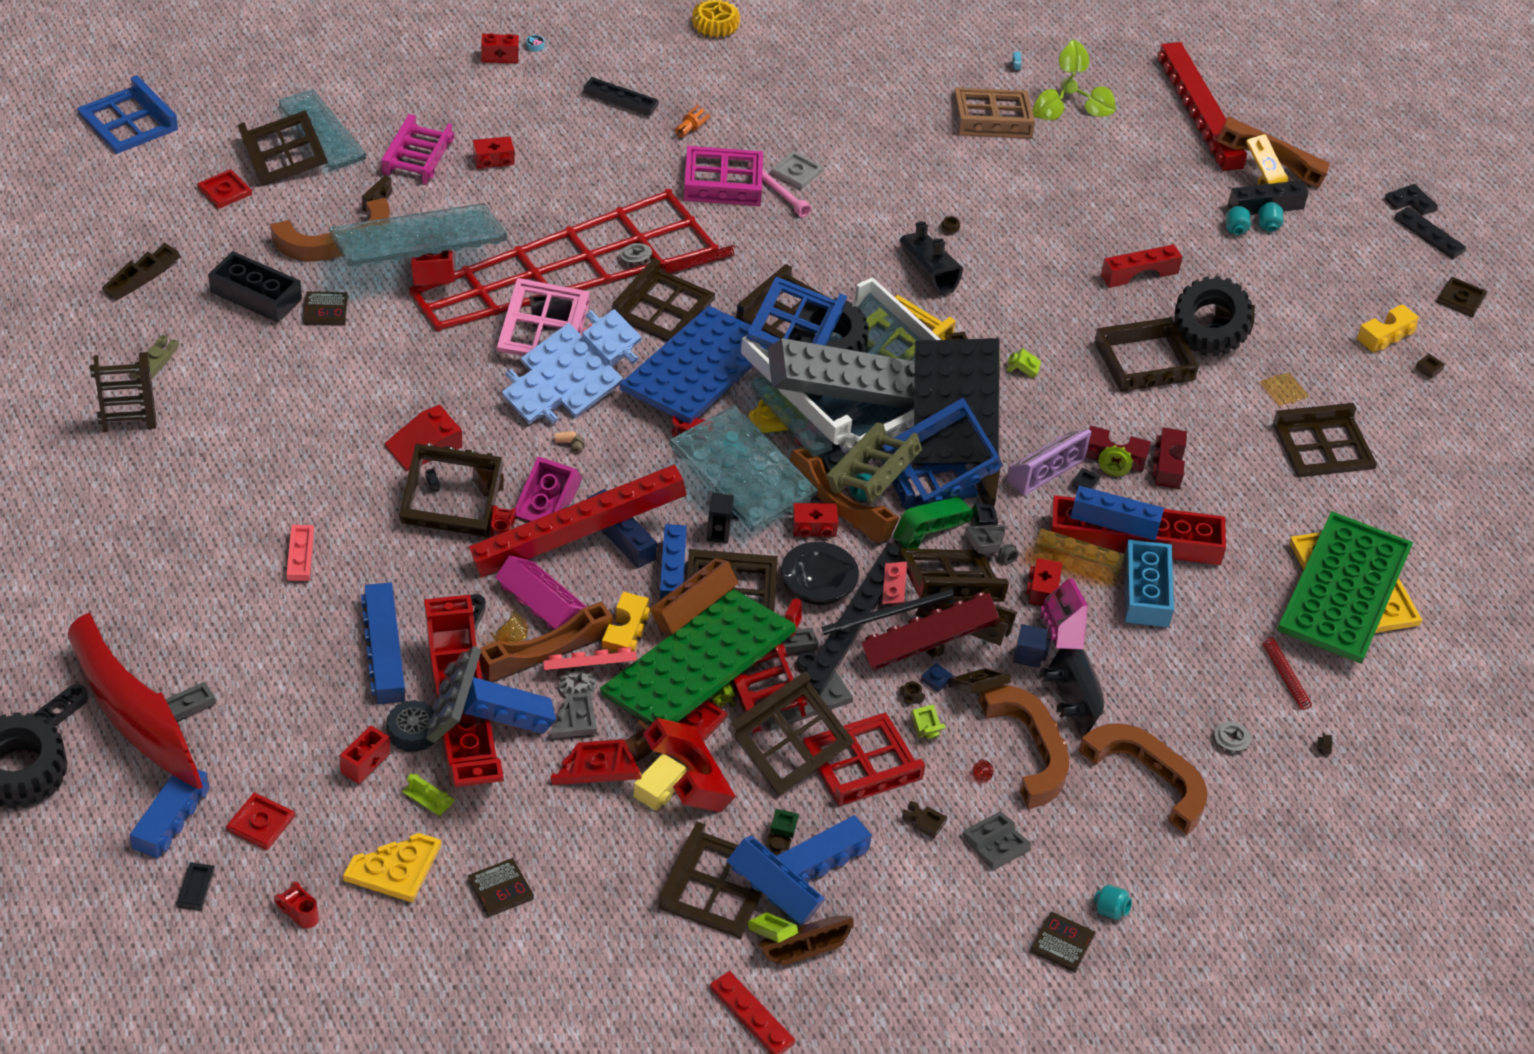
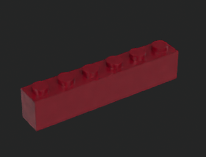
M981 592L972 596V600L963 602V600L954 602L950 605L951 608L943 611L942 609H936L929 613L930 616L923 619L916 617L909 620L905 626L895 625L888 628L884 634L878 635V633L867 636L865 638L866 641L861 643L873 671L1000 623L1001 621L990 593L985 594Z

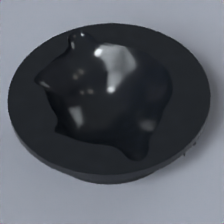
M808 542L796 546L786 554L782 562L781 574L786 586L799 599L814 605H828L847 596L854 590L859 578V568L855 559L843 548L826 542Z

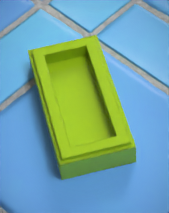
M767 912L747 922L750 931L778 943L798 934L797 925Z

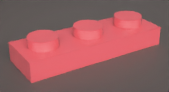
M291 525L287 581H310L314 525Z

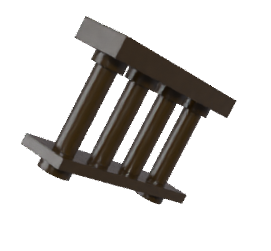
M140 352L139 362H135V364L100 366L99 356L94 355V364L90 365V375L96 381L100 411L97 412L98 424L103 426V432H108V422L140 419L147 421L148 429H156V410L148 352ZM125 373L140 375L137 380L102 382L101 376ZM138 389V391L142 390L143 392L137 396L107 398L104 396V391ZM140 404V406H145L141 411L107 413L106 406Z
M941 601L917 609L916 616L921 618L928 617L930 612L936 609H942V611L951 608L950 605L957 601ZM994 604L1001 622L969 635L1001 646L1005 633L1010 635L1018 612Z

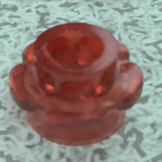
M981 759L973 765V775L977 781L988 782L992 779L994 768L987 760Z

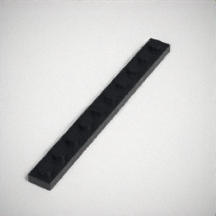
M890 543L886 545L840 619L845 617L850 619L873 612L883 596L885 563L901 562L898 557L900 547ZM865 624L851 627L846 632L841 633V631L831 633L806 671L811 677V685L819 695L824 691Z

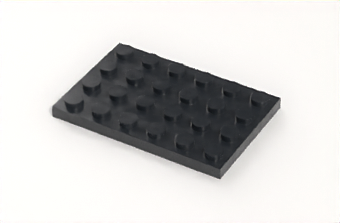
M1000 339L915 341L914 426L964 398L999 456ZM965 416L921 441L922 451L914 458L913 463L914 465L982 464L991 457Z

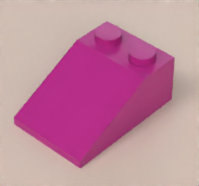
M537 456L516 504V517L531 522L568 506L575 497L582 480L578 470Z

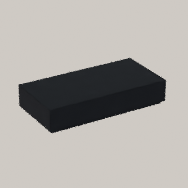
M190 862L177 900L178 908L203 910L215 872L214 865Z

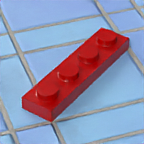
M730 970L710 983V990L771 1054H782L795 1045L796 1039Z

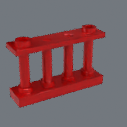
M784 644L777 645L753 664L756 665L777 658L779 666L748 676L741 673L732 680L744 712L753 708L758 700L767 698L794 679L785 659L787 653ZM781 674L785 676L786 682L753 692V690L748 691L751 684ZM802 695L779 712L798 707L801 717H805L804 707L808 706L807 700ZM761 725L753 729L752 732L762 731Z

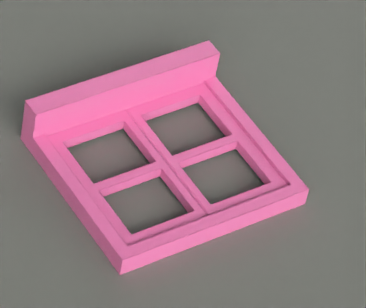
M517 278L498 341L497 351L524 356L538 346L543 326L561 329L567 323H570L581 334L590 305L589 291ZM525 292L547 296L541 316L520 313ZM551 297L573 301L568 322L546 318ZM517 321L538 325L533 346L511 342Z

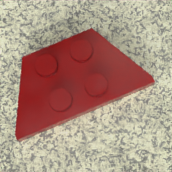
M624 739L578 742L572 749V753L563 760L562 769L557 774L553 773L550 777L552 785L642 779L640 769L637 767Z

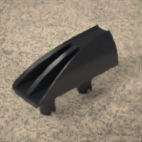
M919 221L915 225L916 233L903 235L899 239L900 245L914 267L939 295L942 296V294L949 292L953 293L961 280L963 267L945 251L946 241L941 238L933 240L928 235V224L926 225V222Z
M1060 648L1049 667L1041 668L1039 677H1044L1042 682L1056 683L1065 703L1060 702L1057 705L1056 711L1061 712L1059 717H1073L1084 737L1103 714V692L1085 650Z

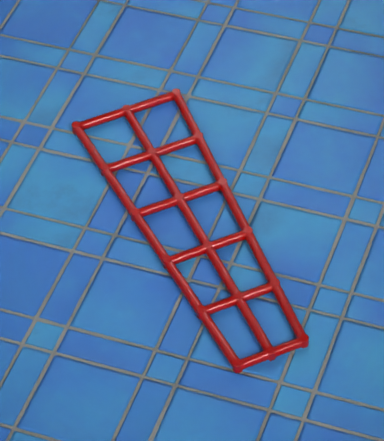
M667 188L664 192L622 208L617 207L616 210L572 227L567 226L564 230L522 246H515L512 250L470 266H463L462 269L455 271V280L465 276L474 289L429 304L425 302L420 293L438 287L441 284L410 286L409 295L412 296L422 310V313L428 318L434 330L439 332L446 328L507 312L510 302L496 305L488 292L516 284L517 278L526 280L534 278L536 282L547 283L542 276L543 274L587 260L599 275V278L566 286L568 288L586 290L636 276L646 267L647 264L607 274L595 259L597 256L625 248L628 245L635 243L648 245L652 249L651 259L656 258L661 261L660 269H662L663 264L717 250L719 245L715 244L696 222L695 217L691 216L672 193V189ZM668 199L684 218V220L640 233L626 214ZM619 218L633 237L588 250L576 233ZM691 226L706 244L707 248L662 259L647 240ZM565 237H569L581 252V254L538 268L533 265L525 254ZM516 256L528 270L484 286L480 284L473 274ZM476 296H480L488 307L484 310L444 321H439L433 313L434 310ZM529 297L523 298L521 307L530 305Z

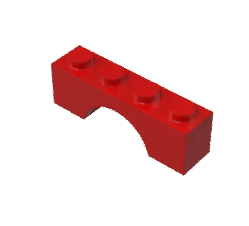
M1172 244L1104 258L1101 277L1107 286L1111 288L1127 284L1134 275L1147 269L1156 270L1160 277L1179 274L1183 256L1177 247Z

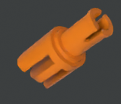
M697 104L683 116V122L674 130L675 134L677 135L682 131L678 137L683 138L690 130L696 131L710 118V115L706 114L699 121L705 110L702 108L694 115L700 106Z

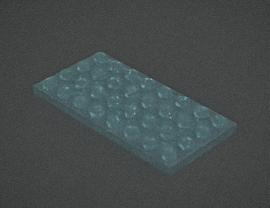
M485 203L329 227L332 240L347 265L352 267H359L366 263L378 264L385 260L397 261L409 256L420 257L428 253L439 254L446 250L458 251L465 247L477 248L483 244H500L502 241H507V232Z

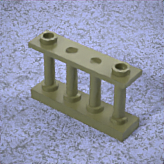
M877 422L826 475L832 492L839 493L846 485L864 489L868 502L873 503L922 451L918 434L913 433L906 441L887 436L884 424ZM884 445L899 448L893 455L879 451ZM872 458L885 461L881 468L867 464ZM859 471L873 475L868 482L854 478Z

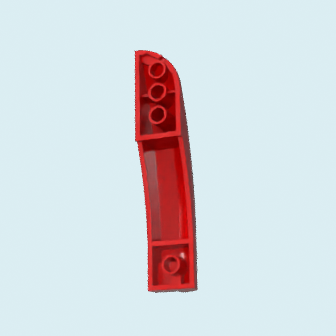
M90 612L77 618L68 629V639L75 652L82 674L103 712L120 733L147 758L183 782L198 790L203 788L187 743L163 693L154 692L123 667L105 644Z

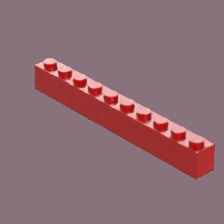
M1182 42L1161 44L1160 51L1157 54L1158 61L1163 65L1164 72L1168 74L1171 84L1175 86L1177 95H1180L1183 105L1187 107L1190 117L1196 123V128L1200 130L1203 140L1207 142L1210 152L1215 156L1216 163L1220 165L1223 171L1244 169L1247 158L1245 150L1233 149L1217 142L1226 117Z
M671 465L468 546L473 562L481 578L500 571L509 555L530 559L687 496L684 480L676 465Z

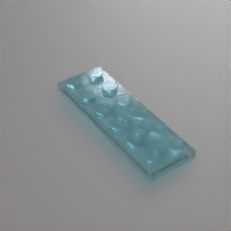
M314 89L279 100V106L287 116L307 111L328 161L326 165L331 171L366 159L365 151ZM301 123L295 125L296 128L300 131V133L305 137L306 134L303 130Z

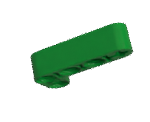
M960 497L909 508L901 516L893 534V539L902 548L917 549L922 543L925 534L964 525L972 519L974 511Z

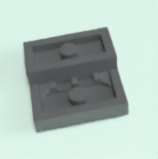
M1001 811L963 831L966 841L992 870L1031 850V842L1016 831L1015 822Z

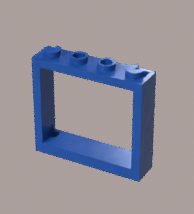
M964 398L894 437L895 439L906 441L913 433H917L921 442L966 416L991 457L989 460L930 494H927L909 463L905 469L925 504L956 496L962 492V489L979 483L983 477L998 472L1003 466L1000 457Z

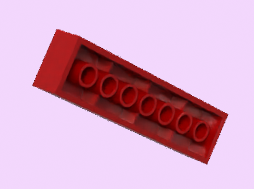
M1053 495L1049 515V544L1125 553L1128 540L1172 544L1173 560L1214 565L1222 564L1226 550L1225 516L1164 509L1156 540H1151L1072 519L1071 513L1075 498Z

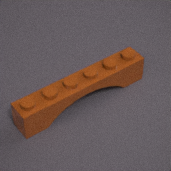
M1228 116L1220 130L1217 142L1233 149L1250 151L1246 141L1266 133ZM1266 134L1279 162L1295 173L1302 181L1319 188L1327 175L1330 163Z
M807 447L792 451L784 472L793 481L800 483L806 488L807 492L817 496L822 503L837 504L838 515L852 523L854 528L864 532L870 540L879 543L891 538L899 520L897 515L885 506L863 505L848 498L841 491L839 493L832 492L826 476L828 473L824 468L822 459Z
M601 601L581 609L566 623L543 636L521 642L497 641L479 648L481 649L479 657L481 671L487 680L492 682L545 661L550 655H560L604 637L608 625L613 623V616Z

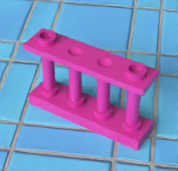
M408 114L381 160L382 174L390 176L392 170H396V168L422 174V184L426 185L429 178H433L435 168L449 143L452 144L455 134L452 132V124L448 123L444 132L418 126L416 124V115ZM421 134L438 138L439 140L437 143L412 138V136ZM412 145L433 151L428 155L405 148ZM407 157L426 163L423 167L398 160L399 158Z

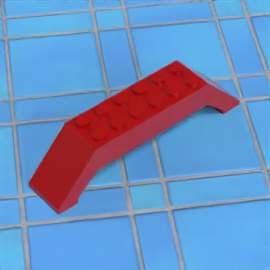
M470 594L424 599L430 668L436 700L440 695V692H438L439 687L445 680L446 675L444 671L450 662L454 663L463 651L467 652L473 645L477 647ZM478 660L473 677L482 679L480 662ZM463 710L460 722L442 736L449 781L454 787L504 781L501 759L496 756L490 720L464 714Z

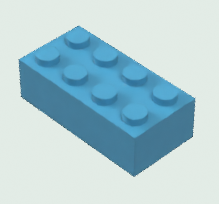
M1128 540L1124 554L1125 623L1160 627L1170 626L1174 612L1172 544Z

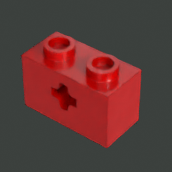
M482 34L481 62L518 64L519 35Z
M511 136L473 140V157L476 169L515 165V150Z
M793 503V536L837 537V504Z
M1037 558L1035 566H1030L1028 579H1032V582H1028L1026 595H1030L1028 604L1044 606L1045 598L1059 587L1062 562Z
M370 725L339 755L340 773L360 784L390 755L389 736Z

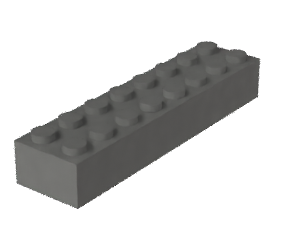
M784 338L768 347L772 388L908 410L914 407L915 361Z

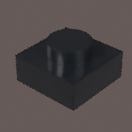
M1081 468L1073 479L1072 486L1077 489L1079 486L1095 489L1100 482L1101 476Z
M981 503L973 505L972 510L974 511L973 515L976 525H997L999 523L994 505Z

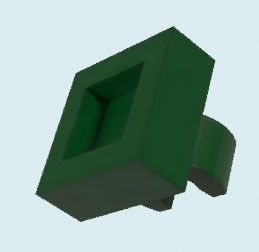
M776 809L770 833L794 838L799 814Z

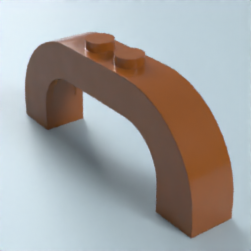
M386 198L366 202L368 218L366 223L317 236H307L297 232L290 220L270 224L271 239L281 253L302 261H321L357 253L377 246L387 237L390 231V207Z
M1000 685L980 691L978 702L986 719L998 716H1011L1021 720L1028 727L1046 765V769L1041 773L1022 777L1019 791L1027 809L1051 802L1060 794L1064 787L1070 763L1065 739L1061 738L1057 722L1053 721L1042 701L1024 689Z
M1114 723L1102 725L1082 737L1079 752L1095 765L1114 753L1129 754L1175 787L1180 793L1182 800L1173 807L1169 822L1186 835L1196 828L1207 802V788L1201 774L1184 757L1178 755L1149 732L1128 724Z

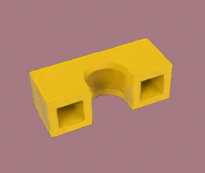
M1401 304L1388 311L1384 324L1376 318L1362 324L1357 340L1373 353L1380 349L1384 350L1389 344L1399 342L1406 335H1412L1417 329L1419 317L1405 305Z
M623 591L616 607L615 622L625 625H608L602 639V650H608V654L617 653L618 648L631 647V652L636 651L638 645L636 640L638 637L641 638L644 632L645 624L643 623L644 621H649L651 615L648 607L649 598Z

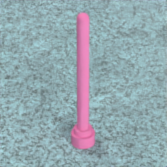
M750 161L747 166L750 170H753V162ZM763 171L762 180L793 205L794 212L802 218L810 213L811 206L806 201L796 199Z

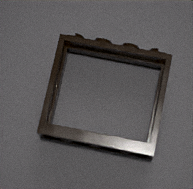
M1172 317L1097 328L1094 343L1120 392L1190 382L1196 379L1199 365ZM1166 338L1181 365L1125 374L1111 345Z
M430 443L427 445L415 444L399 513L401 524L488 537L493 507L496 502L503 470L502 457L493 456L492 453L480 454L474 450L460 451L450 446L443 448L435 447ZM423 459L494 470L483 520L412 509Z

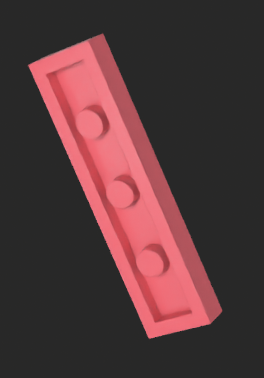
M631 647L618 648L617 653L608 654V650L594 651V656H585V652L571 653V658L562 659V654L550 655L548 660L543 661L544 670L637 661L636 651L631 652Z

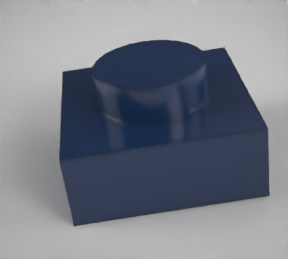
M935 663L922 674L921 681L939 693L948 685V679L954 675Z

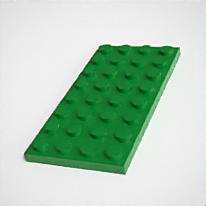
M1331 511L1277 631L1362 664L1413 542Z
M732 589V591L718 599L715 604L710 605L674 634H671L601 686L600 692L604 697L649 726L657 718L678 722L796 632V626L791 621L737 590Z

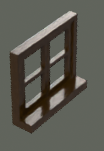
M306 110L249 131L245 122L237 125L261 186H266L328 163ZM301 123L306 136L285 143L281 130ZM277 132L282 145L261 152L256 139ZM309 143L314 156L294 163L289 150ZM285 152L290 165L269 172L264 159Z
M653 258L612 303V310L615 309L629 325L668 342L714 301L716 293L660 270L661 261ZM658 282L676 288L666 301L648 294ZM682 291L699 298L689 312L671 304ZM641 301L659 308L649 321L631 314ZM664 311L682 317V320L672 331L654 324Z
M785 264L737 304L736 319L752 325L776 277L821 295L824 294L791 276L792 267ZM777 300L774 308L794 315L802 300L792 308ZM778 319L772 325L765 323L762 331L779 339L784 338L785 333L776 329L784 321Z
M1354 403L1276 411L1273 427L1297 477L1376 469L1377 462L1354 419L1357 409ZM1345 426L1351 440L1327 441L1322 428ZM1312 429L1319 442L1295 445L1290 432ZM1354 445L1361 458L1337 461L1331 448ZM1322 449L1328 462L1305 465L1299 451Z
M899 549L898 557L901 562H907L906 573L919 598H921L922 594L929 596L952 589L954 598L944 601L972 600L973 595L981 592L985 594L990 593L993 602H1004L1009 586L1008 580L1006 578H997L985 556L978 554L976 550ZM915 560L939 561L944 570H920ZM950 561L974 562L978 571H954Z
M689 549L687 579L697 573L699 568L702 569L715 558L728 561L735 576L736 571L765 574L764 590L735 587L732 589L744 595L764 596L763 606L774 612L778 556Z
M806 671L732 721L728 728L778 797L848 749L855 742L811 685V677ZM803 695L818 716L794 732L779 711ZM772 717L787 738L763 754L748 733ZM822 720L837 741L813 757L798 736ZM791 742L805 763L781 779L766 758Z
M696 821L660 893L659 909L742 939L748 926L747 922L751 920L763 892L756 891L752 887L747 889L725 881L732 866L728 862L720 879L695 870L705 848L730 857L738 846L735 843L706 834V824ZM690 879L715 888L705 910L680 901ZM720 890L745 898L735 921L710 912Z

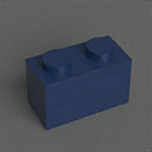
M1021 624L1013 663L1040 668L1041 662L1046 661L1051 640L1047 638L1048 629Z

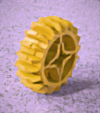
M701 1L700 4H696V7L693 8L692 25H694V29H697L698 33L703 32V36L709 35L710 38L716 36L717 39L719 36L725 38L726 35L731 36L732 33H736V29L740 25V13L738 8L734 7V4H729L728 1Z

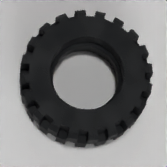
M1209 276L1203 277L1200 282L1197 279L1192 282L1191 287L1187 285L1183 289V294H1179L1177 298V304L1175 305L1176 327L1186 344L1190 345V350L1194 352L1199 350L1201 355L1206 356L1207 353H1212V356H1218L1221 352L1224 355L1228 354L1231 348L1233 350L1239 348L1240 342L1244 343L1248 333H1250L1253 314L1252 302L1248 299L1249 295L1246 290L1241 291L1242 286L1238 283L1232 284V280L1229 278L1222 280L1220 279L1221 276H1215L1214 279H1209ZM1216 304L1228 309L1233 318L1222 327L1209 328L1200 324L1195 319L1194 314L1203 306Z
M846 301L841 316L833 332L840 334L844 338L828 341L826 346L866 353L869 335L867 318L858 307H853L851 302ZM806 302L799 318L820 326L827 309ZM795 325L789 339L812 343L816 333Z
M21 712L13 713L12 716L7 717L6 714L0 716V759L16 750H31L39 754L38 759L25 769L18 771L0 769V807L6 804L7 808H16L19 805L25 808L29 807L30 803L33 802L38 804L44 801L43 797L46 795L50 797L55 793V787H60L64 781L63 777L67 772V758L61 734L58 733L57 728L52 723L48 724V720L41 716L36 718L35 714L26 713V715H21Z

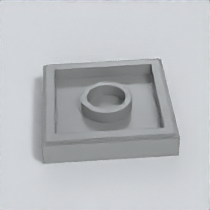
M792 151L771 169L770 174L802 190L823 172L824 167Z

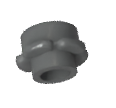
M1013 544L1002 546L999 551V561H1003L1006 564L1014 562L1019 555L1016 546Z

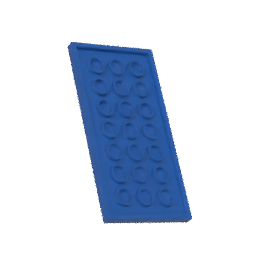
M708 306L620 383L619 390L671 416H676L677 419L691 424L753 367L741 354L742 338L747 335L751 325L717 308ZM760 344V347L768 350V347Z

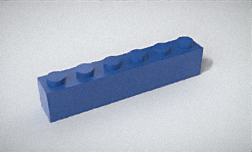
M392 582L366 584L365 594H361L362 608L367 609V611H363V623L369 627L365 629V641L370 642L371 646H366L367 659L372 660L373 663L368 664L369 678H374L375 681L370 682L371 696H376L377 704L404 702L405 685Z

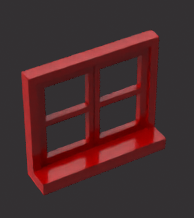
M885 712L844 725L845 730L855 741L850 746L855 757L831 765L826 763L817 770L836 804L840 807L922 780L926 765L922 759H914L888 714ZM880 728L890 745L864 753L855 736ZM830 730L803 738L802 740L813 757L821 752L820 747L837 741ZM894 751L902 765L876 773L868 759ZM859 762L867 776L840 784L833 770Z

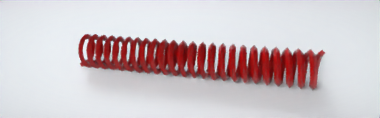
M734 245L726 246L689 258L686 257V259L675 260L663 264L662 271H664L665 266V271L672 274V272L675 273L697 267L698 265L709 264L712 261L723 260L726 257H734L733 247H736Z
M1266 639L1262 644L1299 708L1303 710L1312 706L1311 700L1306 691H1304L1303 686H1301V683H1299L1300 681L1287 662V659H1285L1281 649L1277 646L1278 644L1275 639Z

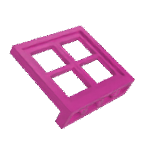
M687 146L684 201L761 206L763 151ZM696 157L721 159V167L695 166ZM728 159L753 161V170L728 168ZM695 171L720 173V182L695 180ZM727 174L753 175L752 184L727 182Z

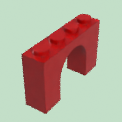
M657 718L643 733L652 751L671 755L679 759L691 770L687 771L673 786L683 805L722 812L736 797L696 727Z

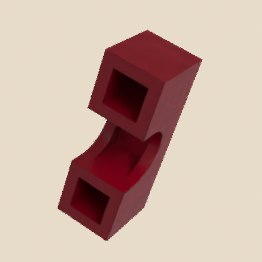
M1090 425L1091 436L1086 453L1087 458L1099 460L1101 452L1106 447L1110 448L1116 445L1119 448L1124 447L1125 451L1131 453L1133 460L1131 470L1143 472L1151 441L1131 436L1127 444L1118 445L1109 439L1110 430ZM1113 457L1111 462H1117L1119 464L1120 458L1116 459L1115 457Z
M1162 427L1161 435H1156L1155 447L1158 450L1155 449L1153 462H1157V464L1153 465L1152 476L1155 477V485L1180 489L1184 476L1185 460L1182 459L1186 448L1187 431Z

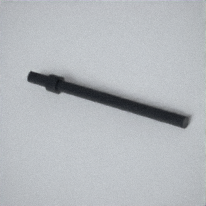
M950 589L847 619V617L838 619L836 623L822 626V633L827 635L841 631V633L846 632L851 627L954 598V593Z

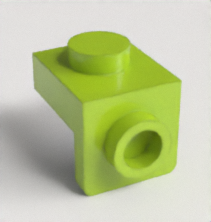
M1021 348L1017 353L1013 352L1009 356L1007 371L1011 373L1014 369L1018 368L1029 377L1034 378L1038 375L1041 361L1024 348Z
M934 704L917 708L910 712L919 738L924 736L927 737V740L936 738L946 728L944 723L940 724Z

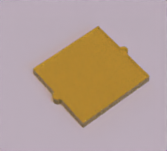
M1290 372L1261 380V384L1279 406L1296 403V401L1306 399L1309 396Z

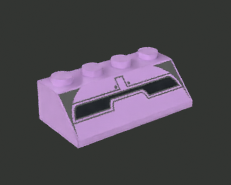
M1086 429L1069 432L1064 436L1058 437L1054 442L1044 445L1033 454H1028L1021 461L1014 462L1008 469L1007 482L1025 496L1085 461L1091 431Z

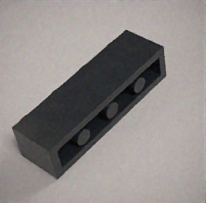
M1302 180L1232 188L1228 207L1231 209L1235 206H1241L1247 209L1250 215H1258L1259 209L1269 202L1281 206L1283 212L1301 210L1305 208L1309 191Z

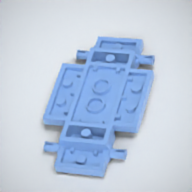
M615 309L601 318L592 310L587 312L586 317L593 324L582 332V335L570 323H567L521 357V362L529 370L524 376L518 377L512 369L506 372L505 376L512 381V384L502 391V396L528 424L543 416L551 424H555L559 418L552 411L561 404L576 418L620 385L623 378L612 366L624 357L631 364H635L639 358L631 350L641 341V336Z

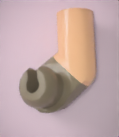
M573 431L555 433L556 443L568 442L575 453L582 452L585 447L584 440Z

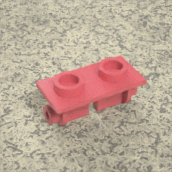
M907 562L885 563L882 604L894 606L904 603Z

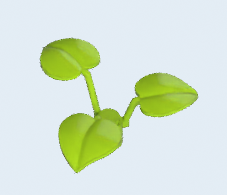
M1071 39L1059 56V66L1067 73L1072 72L1068 78L1061 81L1060 96L1054 89L1043 91L1033 105L1032 112L1034 117L1045 120L1058 119L1064 111V103L1061 101L1064 92L1068 94L1077 92L1088 97L1089 99L1085 102L1084 106L1086 111L1093 116H1109L1116 111L1115 98L1110 89L1098 86L1089 95L1079 90L1078 83L1073 80L1076 71L1084 72L1089 65V55L1084 46L1078 41Z

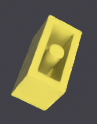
M662 754L642 774V779H638L634 783L633 797L655 811L662 805L666 806L675 792L673 786L686 773V767L669 756Z

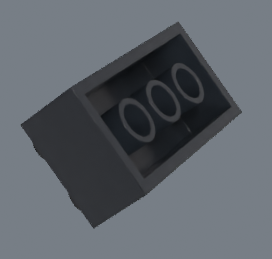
M234 251L208 274L211 293L276 322H279L302 299L300 280Z

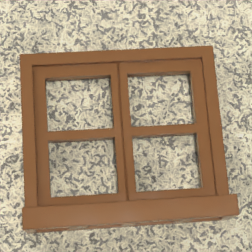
M976 88L954 89L960 121L959 135L1033 139L1035 119L1027 91ZM965 98H986L989 100V105L966 104ZM996 99L1019 100L1020 106L997 105ZM968 109L991 110L992 116L969 115ZM999 110L1021 111L1023 117H1000Z

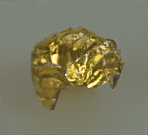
M512 611V616L496 631V635L493 632L490 633L496 642L524 641L528 636L526 619Z

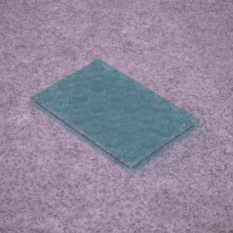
M736 405L670 439V447L714 493L734 495L733 513L751 532L792 510L793 503H804L817 494L818 490Z

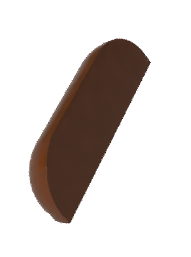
M845 915L824 918L797 927L798 934L779 943L765 938L759 942V948L768 960L781 965L791 964L839 948L845 944L844 941L849 936L851 928L853 929L854 920L853 917Z

